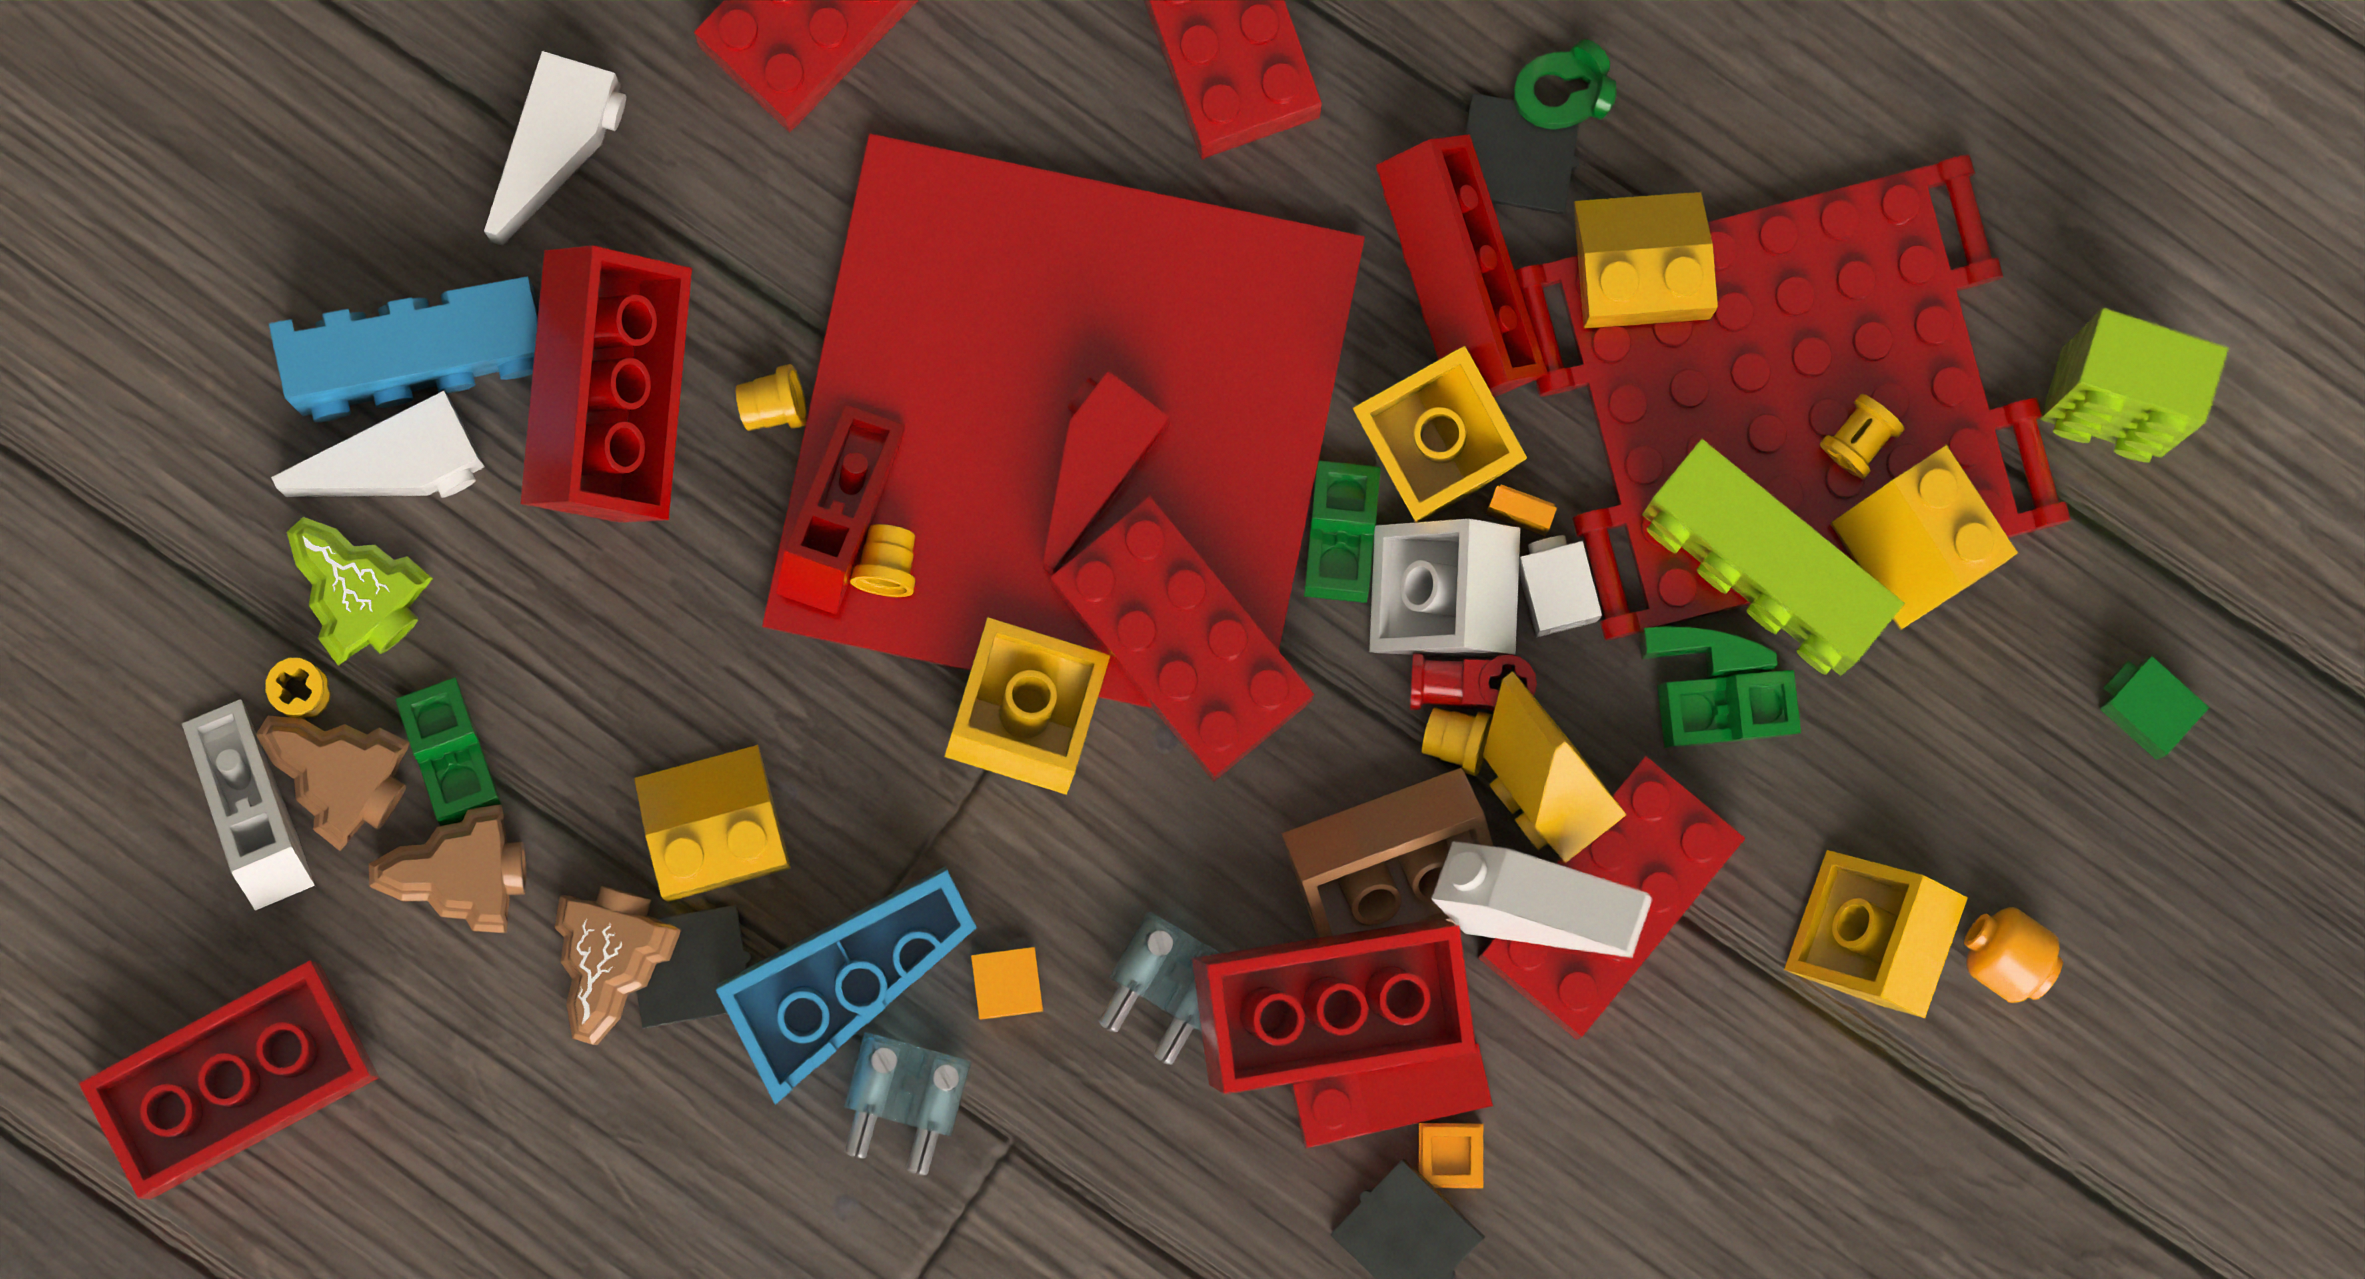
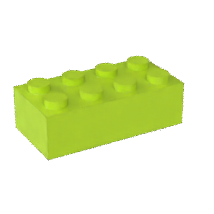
M2102 308L2062 347L2040 420L2055 424L2053 433L2063 438L2081 443H2090L2091 436L2115 443L2114 452L2120 456L2140 462H2151L2152 455L2159 458L2163 457L2206 423L2229 348Z
M1703 439L1700 440L1654 496L1642 514L1651 522L1646 530L1656 541L1673 553H1677L1681 547L1701 562L1696 571L1702 578L1724 594L1730 588H1733L1751 603L1746 611L1757 623L1773 634H1777L1781 628L1801 644L1796 650L1798 655L1824 675H1827L1832 669L1842 676L1854 666L1905 604Z

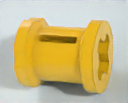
M1860 394L1854 401L1857 408L1834 437L1827 435L1820 443V446L1842 468L1864 480L1871 471L1868 466L1870 461L1890 437L1898 438L1905 428L1883 405L1865 394Z
M287 658L278 662L269 671L266 678L265 692L269 702L278 711L283 712L290 718H315L327 708L331 699L327 676L318 667L302 658ZM309 674L305 684L312 690L310 697L306 701L296 697L288 704L292 694L285 688L287 681L291 677L302 681Z

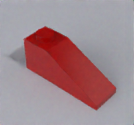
M1109 371L1106 372L1099 383L1092 378H1088L1067 407L1074 413V416L1068 425L1043 558L1044 570L1051 575L1055 574L1066 562L1169 426L1170 416Z
M845 404L784 550L776 594L837 614L849 585L852 569L859 560L867 537L868 527L871 526L904 434V424Z
M1479 1043L1475 1044L1476 1053L1292 1084L1291 1090L1305 1149L1493 1106Z

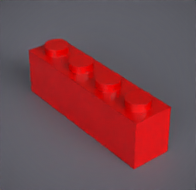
M1470 134L1429 139L1377 164L1376 168L1383 187L1384 199L1390 208L1402 245L1403 257L1409 267L1422 307V316L1428 326L1438 360L1465 346L1494 398L1548 375Z

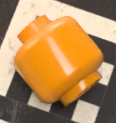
M2009 907L2002 909L1992 917L1988 914L1981 915L1972 924L1965 936L1964 945L1969 948L1966 959L1968 973L2008 1002H2021L2029 997L2033 1000L2039 999L2052 987L2061 972L2063 959L2058 956L2060 951L2058 937L2018 908Z

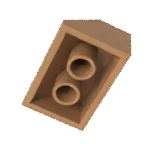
M1462 767L1281 833L1296 881L1318 938L1440 918L1453 922L1432 900L1452 842L1493 847L1484 813Z

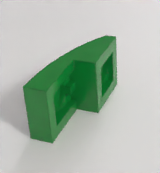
M1318 461L1312 504L1304 597L1367 603L1381 467Z
M1664 626L1644 628L1639 634L1642 660L1705 653L1708 678L1769 672L1778 665L1775 651L1745 638L1715 630Z
M1794 670L1737 674L1725 678L1666 682L1657 685L1664 748L1754 740L1801 733Z
M456 677L396 698V704L413 755L419 764L436 819L440 826L463 821L469 809L502 805Z

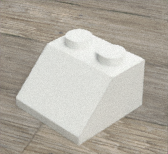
M1474 519L1376 525L1374 531L1369 652L1406 655L1423 653V655L1449 657L1515 655L1521 528Z

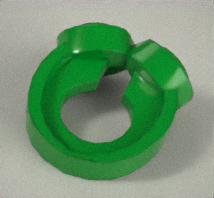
M1582 39L1569 52L1549 53L1532 60L1521 70L1516 79L1514 105L1519 114L1528 122L1548 129L1571 127L1589 117L1602 120L1612 109L1617 95L1615 79L1607 76L1610 71L1608 56L1594 41ZM1545 75H1555L1561 77L1564 81L1580 78L1589 84L1588 89L1571 93L1566 103L1558 107L1543 105L1534 94L1535 82Z

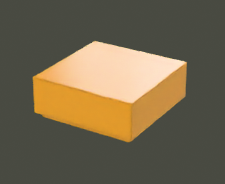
M1501 484L1500 487H1496L1486 515L1546 536L1557 507H1554V503Z
M1035 947L971 955L979 1020L1043 1012Z
M1419 1123L1418 1172L1434 1188H1483V1124Z

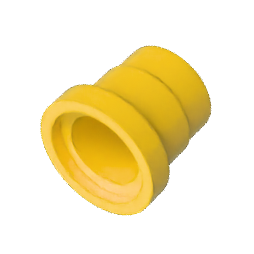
M792 364L777 367L776 374L736 385L737 406L742 423L747 431L763 427L770 428L787 423L792 429L806 426L807 408L799 376Z
M876 524L869 526L866 543L863 545L860 565L853 567L850 583L860 590L881 596L906 597L912 595L915 578L910 572L914 556L915 534L907 529L892 525Z
M1434 707L1425 729L1422 753L1438 757L1446 762L1461 765L1464 773L1477 776L1485 759L1483 753L1493 714L1479 711L1476 716Z

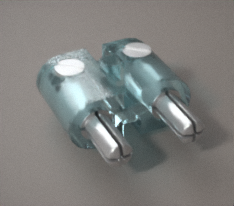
M1147 911L1109 976V979L1119 984V987L1100 1017L1099 1023L1109 1031L1118 1032L1138 996L1174 1017L1154 1051V1056L1158 1060H1162L1165 1064H1173L1192 1030L1195 1029L1202 1033L1192 958L1219 954L1220 952L1201 943L1190 934L1161 917Z
M864 1032L844 1103L845 1108L856 1111L845 1152L853 1157L856 1152V1158H865L877 1117L917 1127L907 1170L914 1174L917 1172L918 1175H927L938 1135L942 1134L952 1137L972 1062Z

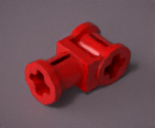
M1413 653L1410 710H1420L1423 704L1458 705L1461 708L1488 709L1494 713L1499 690L1490 689L1489 681L1499 680L1502 670H1512L1521 682L1525 683L1526 688L1534 696L1537 687L1536 674L1527 661L1510 654L1497 656L1492 660L1436 661L1425 660L1423 653Z

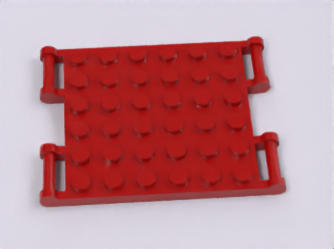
M1970 155L1953 157L1933 165L1708 222L1713 244L1718 308L1709 320L1584 328L1578 255L1514 270L1548 375L1535 380L1538 394L1540 397L1587 386L1619 504L1618 506L1597 509L1572 517L1576 536L1584 537L1605 620L1601 621L1600 625L1605 641L1638 634L1644 628L1669 626L1751 604L1733 588H1730L1726 594L1717 590L1696 571L1701 562L1682 547L1677 553L1671 552L1656 541L1646 530L1651 522L1642 515L1701 439L1853 562H1855L1830 523L1946 445L2008 538L2053 527L2071 520L2066 501L2059 502L2037 422V419L2042 417L2038 399L2029 398L1991 410L1988 407L1957 291L1987 284L2004 276L1999 258H1992L1970 180V177L1975 175ZM1945 184L1968 263L1965 267L1953 270L1950 269L1929 192L1930 188ZM1558 283L1581 365L1571 368H1564L1543 287ZM1860 394H1865L1883 405L1905 428L1898 438L1890 437L1870 461L1868 466L1871 471L1864 480L1842 468L1820 446V443L1827 435L1834 437L1857 409L1854 401ZM2011 426L2014 430L2035 509L2019 514L1995 432L1996 430ZM1622 526L1625 527L1646 605V610L1632 613L1629 611L1608 530Z

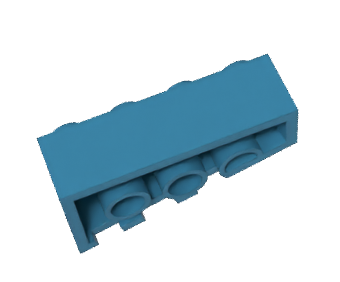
M527 276L446 291L440 295L442 305L430 307L427 298L411 297L389 301L378 309L379 316L366 318L364 312L350 313L349 309L323 313L322 320L315 323L316 328L295 332L292 319L268 323L284 397L302 416L312 414L314 422H326L346 417L351 414V405L374 400L376 408H387L412 401V391L437 386L438 393L444 391L447 394L472 388L476 385L474 377L499 372L500 379L503 380L533 374L539 313L535 288Z
M946 866L717 983L716 991L772 1100L777 1104L816 1067L818 1068L842 1044L882 1012L890 1002L917 981L977 927Z

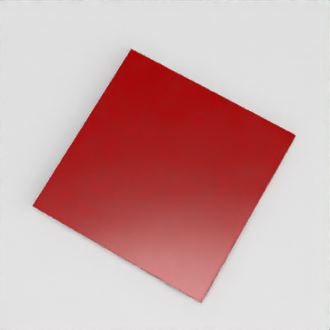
M869 133L762 627L968 671L972 669L988 617L1107 654L1051 587L1050 577L1052 575L1044 570L1043 558L1068 425L1074 416V413L1067 407L1088 378H1092L1099 383L1106 372L1109 371L1170 416L1169 426L1062 567L1150 496L1279 651L1365 236ZM846 404L905 425L904 434L871 525L897 526L915 534L914 556L910 572L915 578L913 594L910 596L888 597L865 592L854 587L849 582L838 612L834 614L776 594L784 550ZM862 551L857 562V565H860ZM1110 658L1098 698L1152 709Z

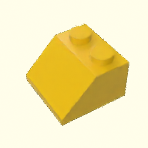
M1701 192L1574 201L1584 328L1709 320L1712 318L1718 308L1713 244Z
M1465 346L1352 408L1416 523L1430 518L1473 494L1527 459L1526 454Z
M1947 445L1899 475L1830 523L1856 564L1905 603L1893 617L1900 630L1997 569L2018 553Z
M988 617L944 757L1067 795L1078 765L1110 655Z
M1512 671L1503 678L1483 757L1498 776L1489 785L1512 814L1520 808L1524 811L1515 821L1534 846L1540 850L1549 843L1566 863L1626 816V814L1574 744L1516 674Z
M758 745L634 778L644 832L661 897L667 902L791 869Z
M1827 850L1784 970L1876 1005L1925 1018L1968 897L1924 875Z

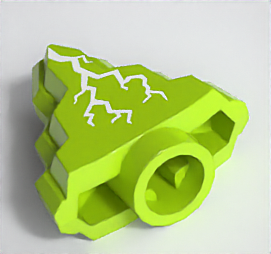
M302 517L287 531L295 565L312 584L309 607L322 624L318 639L337 665H340L369 644L379 654H383L395 646L413 629L418 622V617L409 607L433 578L409 557L406 556L393 560L375 544L353 546L336 528Z

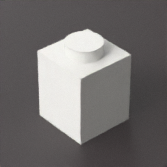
M1560 535L1528 544L1530 554L1520 557L1519 575L1535 636L1540 637L1598 622L1602 613L1583 541L1567 545L1565 535Z

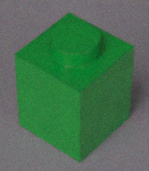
M2151 656L2142 661L2137 667L2128 660L2117 670L2103 687L2111 696L2099 709L2153 758L2158 760L2166 756L2210 707Z

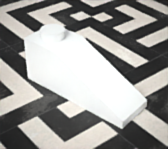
M542 51L484 229L491 242L504 245L601 146L606 129L616 131L624 111L626 94L618 92L620 83L615 73Z
M442 391L271 478L276 488L286 497L428 496L436 491H439L441 497H447L472 485L476 481L473 473L485 466L451 399Z
M239 699L182 723L231 873L255 911L315 886L297 832L243 701Z
M1454 841L1432 896V900L1455 924L1460 925V929L1465 934L1632 957L1652 901V898L1645 892L1511 849Z

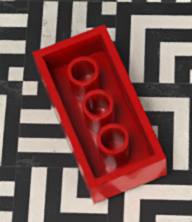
M724 0L694 31V35L699 48L790 133L919 0Z
M1143 0L1201 159L1320 118L1322 102L1285 0Z
M593 245L544 250L520 504L620 523L669 520L692 276L691 267Z
M1150 496L1050 577L1051 587L1104 651L1110 655L1114 663L1213 782L1313 700L1314 693Z
M1647 756L1638 763L1612 795L1626 816L1566 863L1562 858L1556 863L1557 865L1645 892L1652 898L1632 957L1494 938L1478 957L1480 961L1576 1040L1584 1036L1746 839Z
M1433 919L1192 958L1208 1081L1211 1087L1223 1094L1476 1053L1460 925L1445 919Z
M310 960L78 1084L137 1198L152 1199L380 1077L321 964Z

